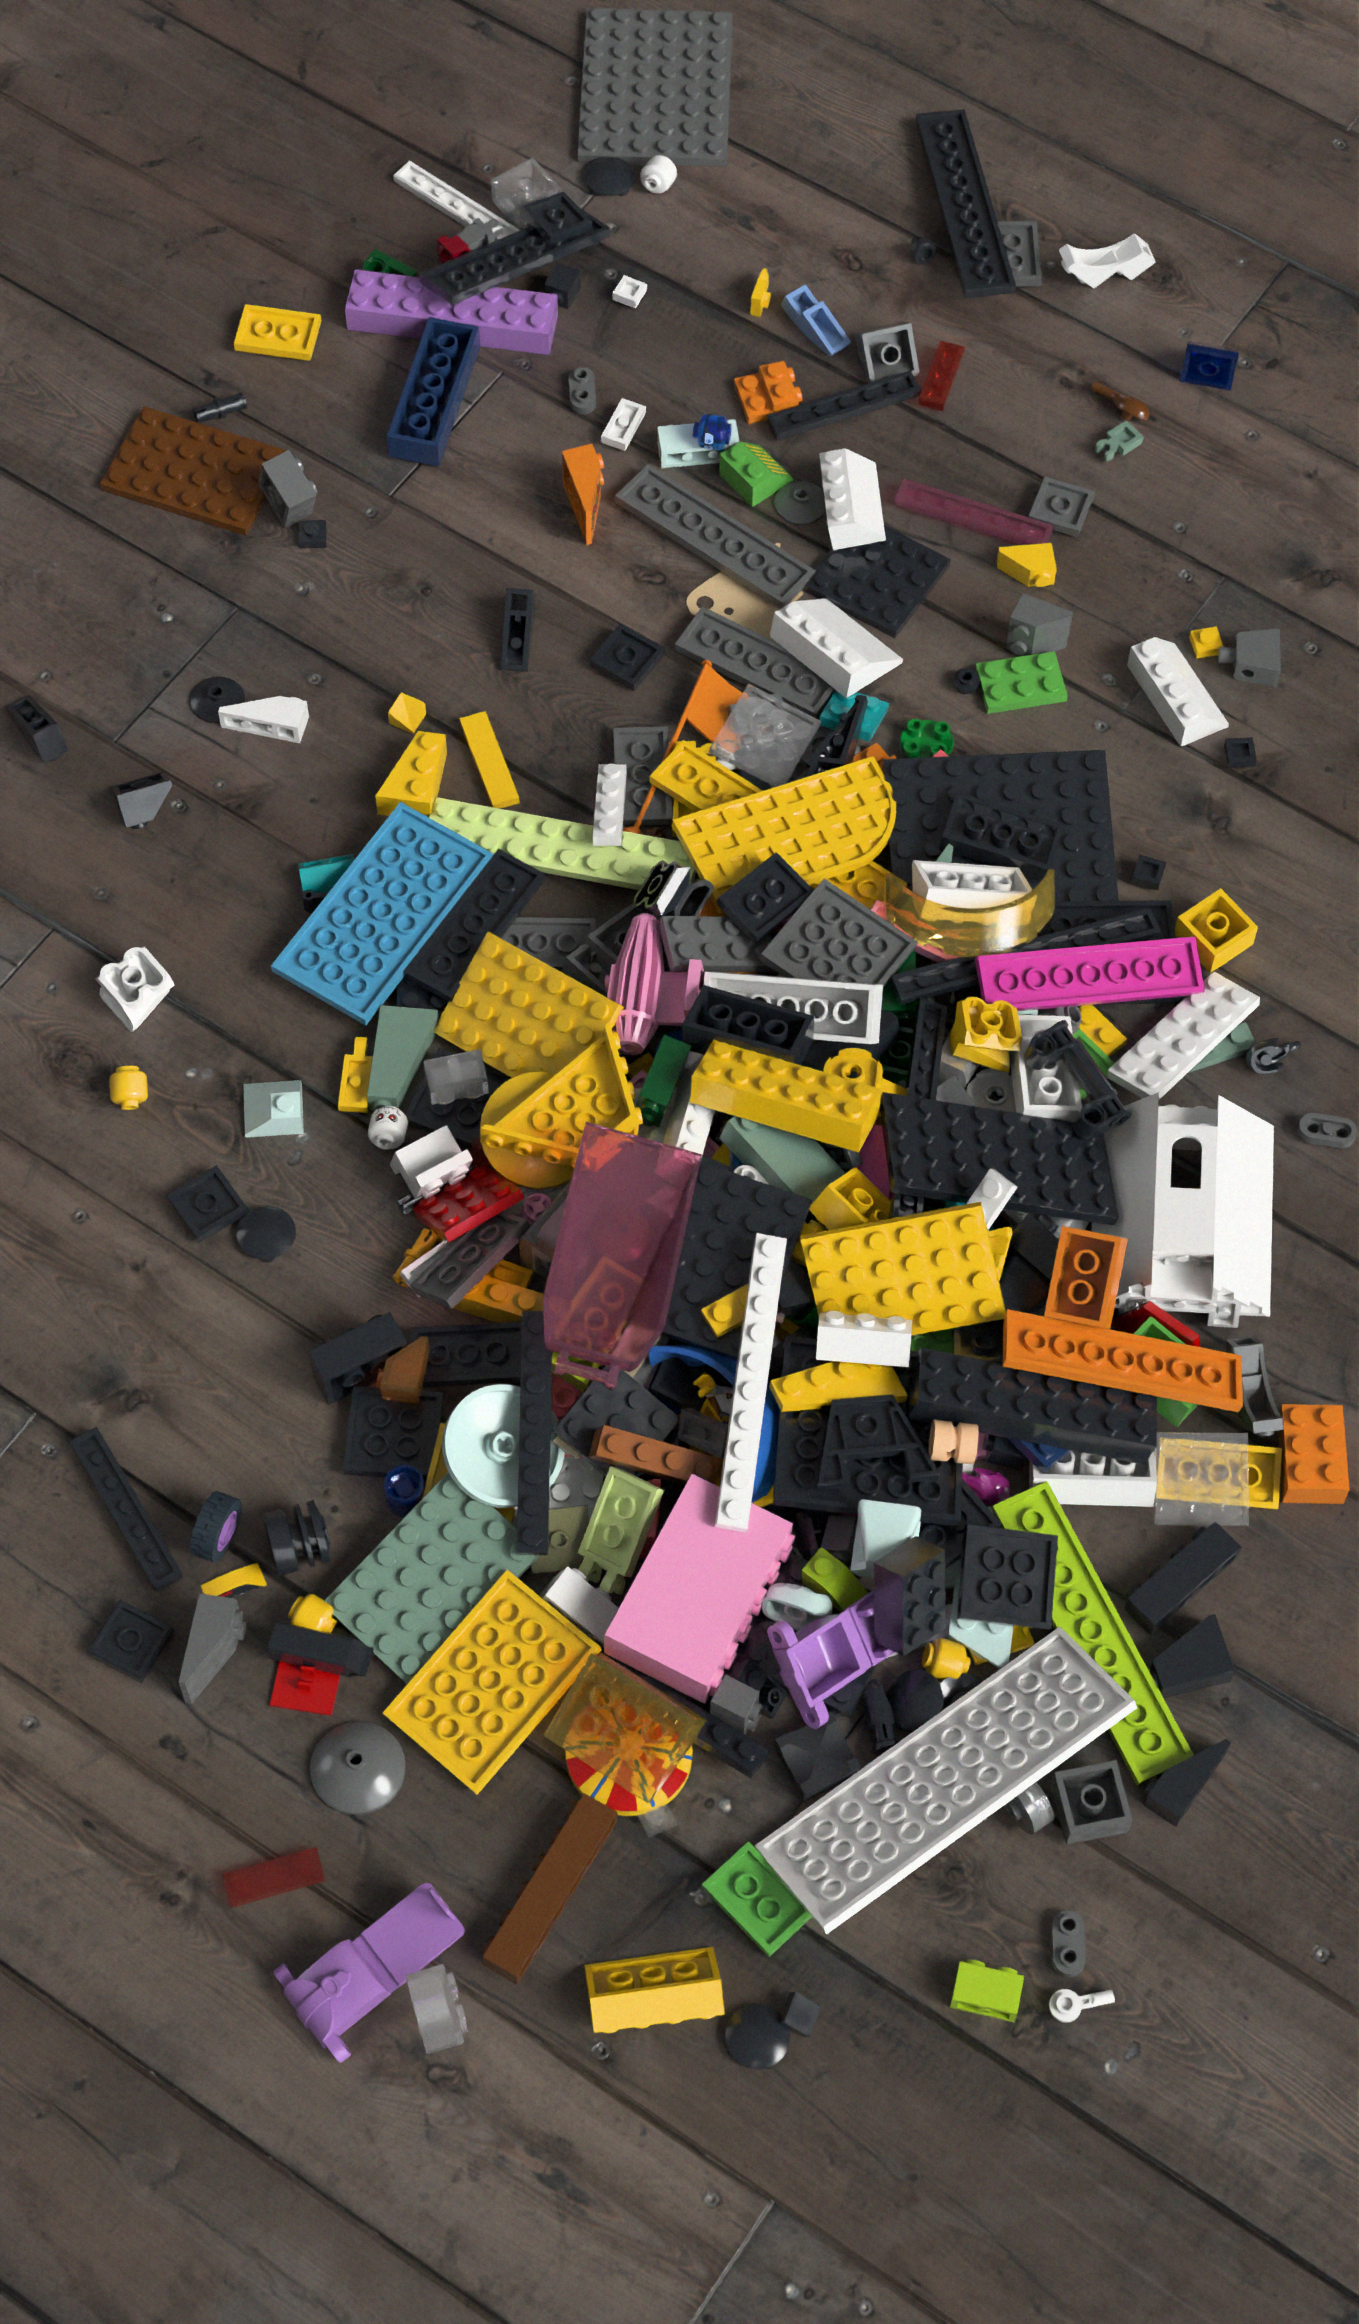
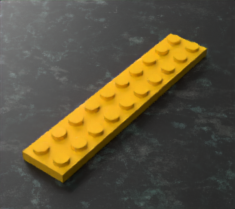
M684 740L650 775L649 781L695 812L763 791ZM873 861L859 869L826 879L870 910L876 900L892 907L908 887V883ZM821 881L810 884L809 886L816 889V887L821 883Z

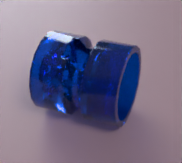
M399 1465L387 1473L384 1480V1489L388 1508L393 1514L405 1518L422 1500L425 1485L422 1474L417 1468L411 1465Z

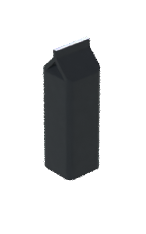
M279 1621L275 1623L268 1645L269 1659L298 1666H311L315 1670L349 1678L356 1676L366 1677L374 1651L373 1647H369L356 1639Z

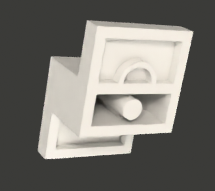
M446 1125L396 1151L390 1166L395 1175L401 1173L415 1199L422 1195L427 1199L440 1191L439 1187L449 1182L450 1185H453L466 1177L465 1173L469 1171L468 1168L473 1159L468 1150L463 1152L460 1150Z

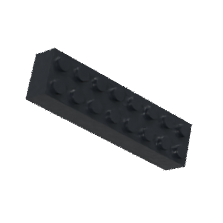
M925 1348L919 1350L911 1365L908 1419L932 1423L933 1420L950 1421L954 1427H957L959 1423L977 1424L979 1433L1145 1464L1157 1447V1396L1003 1367L1002 1363Z

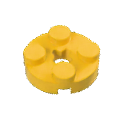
M860 1048L843 1049L832 1060L830 1057L824 1065L823 1072L877 1088H880L882 1085V1065L879 1060L877 1062L872 1058V1053ZM854 1071L857 1072V1076L859 1077L849 1078L847 1076H849L851 1072Z

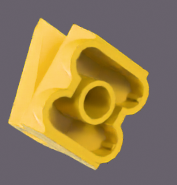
M968 997L965 1001L957 1002L955 1023L949 1034L951 1055L1009 1073V1051L1020 1052L1022 1042L1017 1007H1013L1010 1003L1003 1000H997L993 1004H986L977 997Z

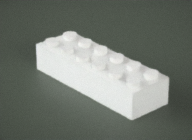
M715 971L705 972L704 985L813 1015V1039L863 1044L879 1043L883 985Z

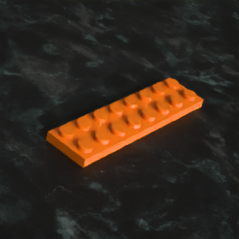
M1007 1309L1004 1315L1003 1367L1239 1412L1243 1406L1241 1355Z

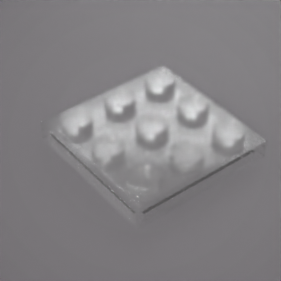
M748 684L711 745L709 753L777 787L788 782L819 729L821 721Z
M1157 1432V1447L1154 1450L1157 1476L1155 1525L1210 1526L1216 1521L1220 1526H1249L1248 1433Z

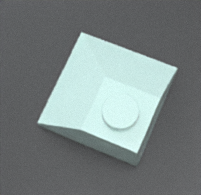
M302 1081L244 1084L245 1137L304 1134Z

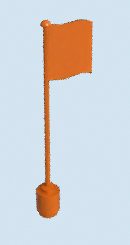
M704 660L701 663L703 668L662 762L673 751L686 720L706 739L732 756L733 752L743 750L740 740L749 737L747 731L739 734L736 733L727 709L729 705L751 700V698L722 678L712 668V663L709 660ZM765 726L758 729L760 734L770 732L771 728L770 726ZM651 785L634 827H625L622 831L642 834L639 827L657 788L656 786Z

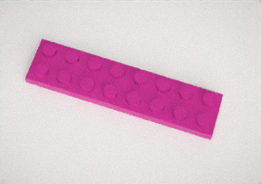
M1195 937L977 956L975 959L981 999L986 1004H993L997 1000L1007 1001L1013 1007H1017V1012L1189 996L1205 992Z

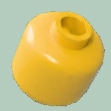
M121 1066L116 1068V1072L110 1075V1099L113 1103L121 1105V1109L139 1108L138 1104L147 1100V1076L144 1072L139 1071V1067Z
M309 1594L305 1597L300 1596L288 1614V1618L291 1619L290 1624L326 1633H331L337 1620L333 1619V1606L315 1594Z
M937 1638L933 1643L929 1642L926 1645L921 1663L922 1667H925L926 1672L932 1674L936 1679L943 1681L948 1677L958 1679L961 1673L967 1674L970 1667V1657L966 1656L964 1645L948 1639Z

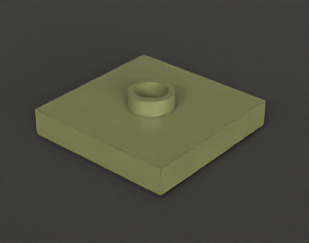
M588 1505L549 1509V1554L540 1555L531 1565L532 1574L562 1571L566 1567L579 1569L585 1557L579 1554L578 1551L589 1524Z

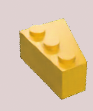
M423 731L416 733L376 794L377 813L379 815L389 816L397 805L402 802L421 814L430 817L435 799L438 797L447 756L445 734Z

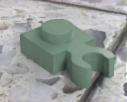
M1126 420L1107 432L1106 439L1097 442L1095 452L1107 450L1104 455V461L1107 462L1114 458V454L1117 451L1123 456L1141 445L1144 437Z

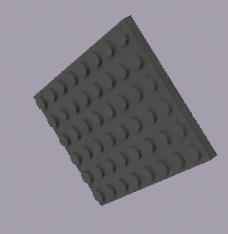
M587 8L578 162H592L601 157H617L627 161L629 164H646L652 157L661 155L670 159L674 165L727 167L733 12Z

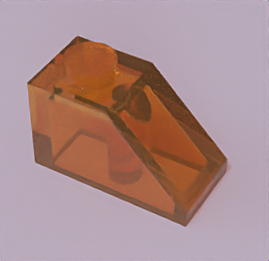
M421 1336L386 1359L384 1370H379L377 1377V1387L381 1389L383 1399L419 1404L430 1351L428 1337Z

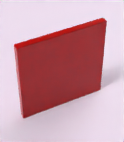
M279 1661L270 1707L332 1716L340 1675L315 1670L311 1666H298Z

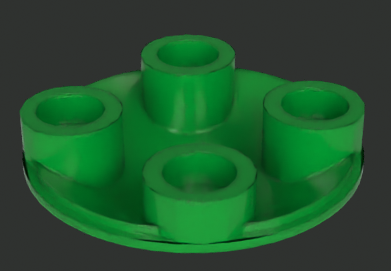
M911 719L907 722V727L900 735L899 745L902 753L907 758L932 757L940 750L949 756L954 747V737L950 731L949 724L944 721Z

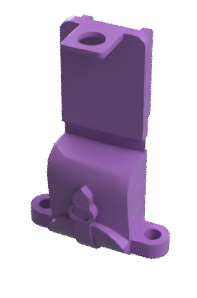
M874 1590L845 1608V1611L842 1613L818 1618L796 1633L783 1620L768 1628V1637L781 1669L779 1673L783 1683L789 1688L804 1722L813 1729L819 1728L829 1719L828 1711L823 1702L824 1699L866 1672L871 1666H875L894 1653V1651L875 1642Z
M423 1883L363 1931L362 1935L353 1942L349 1939L340 1942L298 1978H296L284 1962L273 1970V1973L285 1988L284 1995L296 2010L297 2017L304 2027L310 2029L323 2048L328 2047L334 2057L342 2063L352 2054L339 2036L391 1995L395 1989L402 1986L461 1938L465 1930L462 1923L431 1884Z

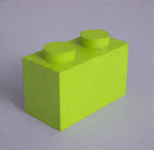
M966 1960V1963L960 1961L950 2008L1015 2022L1024 1976L1018 1975L1016 1970L1008 1967H999L996 1970L985 1967V1964L981 1961Z

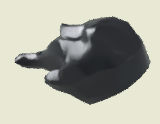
M1271 1038L1255 1043L1245 1053L1246 1065L1253 1073H1276L1284 1067V1063L1277 1061L1285 1058L1290 1052L1300 1049L1301 1042H1287L1277 1046L1279 1038Z

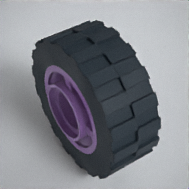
M215 1491L208 1497L192 1531L189 1546L192 1555L212 1563H217L221 1560L233 1540L242 1512V1502L240 1499L220 1491Z

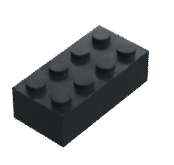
M706 985L702 987L682 1024V1042L691 1045L690 1051L705 1055L713 1040L798 1065L802 1064L814 1036L813 1015Z

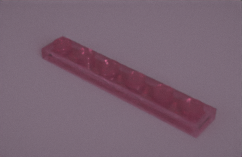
M903 479L895 497L894 505L1020 545L1048 543L1053 533V525L908 479Z

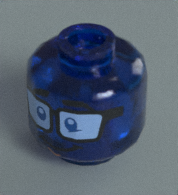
M703 414L700 422H694L693 438H697L700 448L722 450L725 445L730 444L732 424L728 423L725 416Z

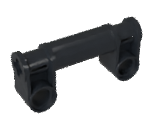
M1062 1020L1049 1029L1033 1036L1024 1053V1061L1030 1068L1041 1070L1061 1059L1091 1100L1090 1103L1082 1107L1073 1123L1075 1134L1082 1139L1089 1140L1109 1129L1120 1126L1132 1116V1112L1130 1109H1125L1117 1098L1118 1092L1105 1077L1082 1042L1074 1038L1067 1028L1069 1025L1067 1021Z

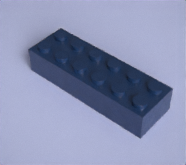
M433 317L428 318L387 434L389 457L440 466L480 350L479 326Z

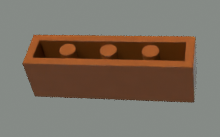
M606 1425L596 1428L589 1454L591 1459L685 1486L691 1474L715 1485L721 1463V1458Z

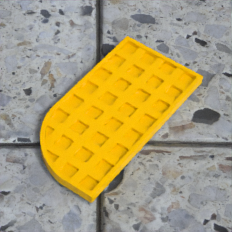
M874 756L673 819L672 828L699 878L708 880L713 884L714 890L710 898L718 913L721 914L724 912L716 904L718 897L776 852L808 885L867 865L881 853L891 836L896 817V801L892 797V787L889 782L885 781L884 773Z

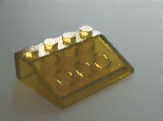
M591 1653L546 1729L544 1736L641 1800L650 1803L690 1749L706 1719L605 1654Z

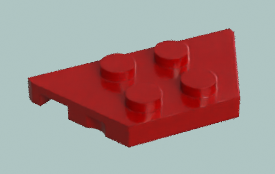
M1147 1301L1112 1318L1111 1324L1118 1331L1134 1334L1151 1316L1186 1345L1200 1347V1339L1197 1333L1151 1301Z

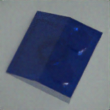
M1188 341L1180 382L1231 391L1239 350Z

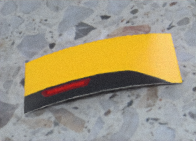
M255 1563L219 1576L201 1585L203 1593L207 1595L233 1598L248 1591L267 1586L259 1564Z

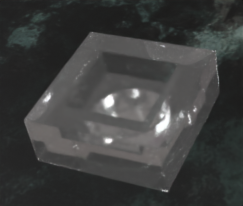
M668 1803L637 1816L648 1838L677 1825V1821Z

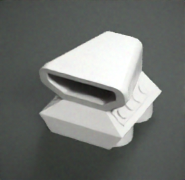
M145 947L129 949L125 953L123 960L118 963L105 965L101 969L100 975L95 978L102 986L100 988L102 1000L131 1032L141 1025L169 993L170 988L175 986L166 970Z

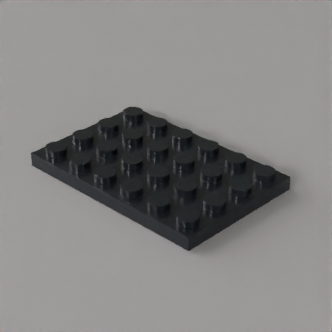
M698 1161L638 1313L635 1326L737 1361L742 1325L716 1338L710 1326L701 1315V1309L748 1284L754 1237L757 1233L787 1239L781 1278L782 1284L810 1211L809 1208L812 1205V1200Z

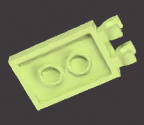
M610 1466L578 1551L579 1554L585 1556L578 1570L587 1577V1582L591 1580L599 1583L602 1569L607 1572L599 1588L607 1593L615 1592L622 1595L625 1587L624 1576L632 1577L662 1498L663 1489L617 1467Z

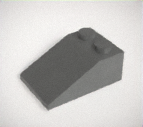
M199 1593L179 1678V1685L187 1704H193L236 1651L238 1640L244 1639L246 1622L243 1621V1611L239 1610L237 1599Z

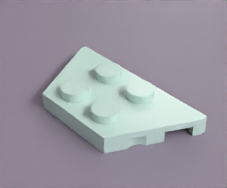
M957 1575L955 1578L948 1639L964 1645V1647L970 1650L971 1654L981 1660L984 1658L1000 1670L1009 1663L1013 1626L957 1619L960 1575Z

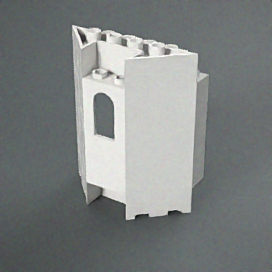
M1159 1092L1124 1106L1125 1109H1130L1132 1116L1120 1126L1104 1132L1119 1219L1115 1225L1092 1222L1091 1230L1092 1232L1128 1239L1114 1307L1118 1308V1316L1147 1301H1151L1164 1311L1208 1313L1207 1326L1238 1328L1240 1315L1270 1317L1274 1126L1220 1095L1218 1096L1217 1109H1209L1205 1106L1184 1108L1177 1105L1158 1106ZM1172 1149L1202 1150L1201 1189L1171 1187Z

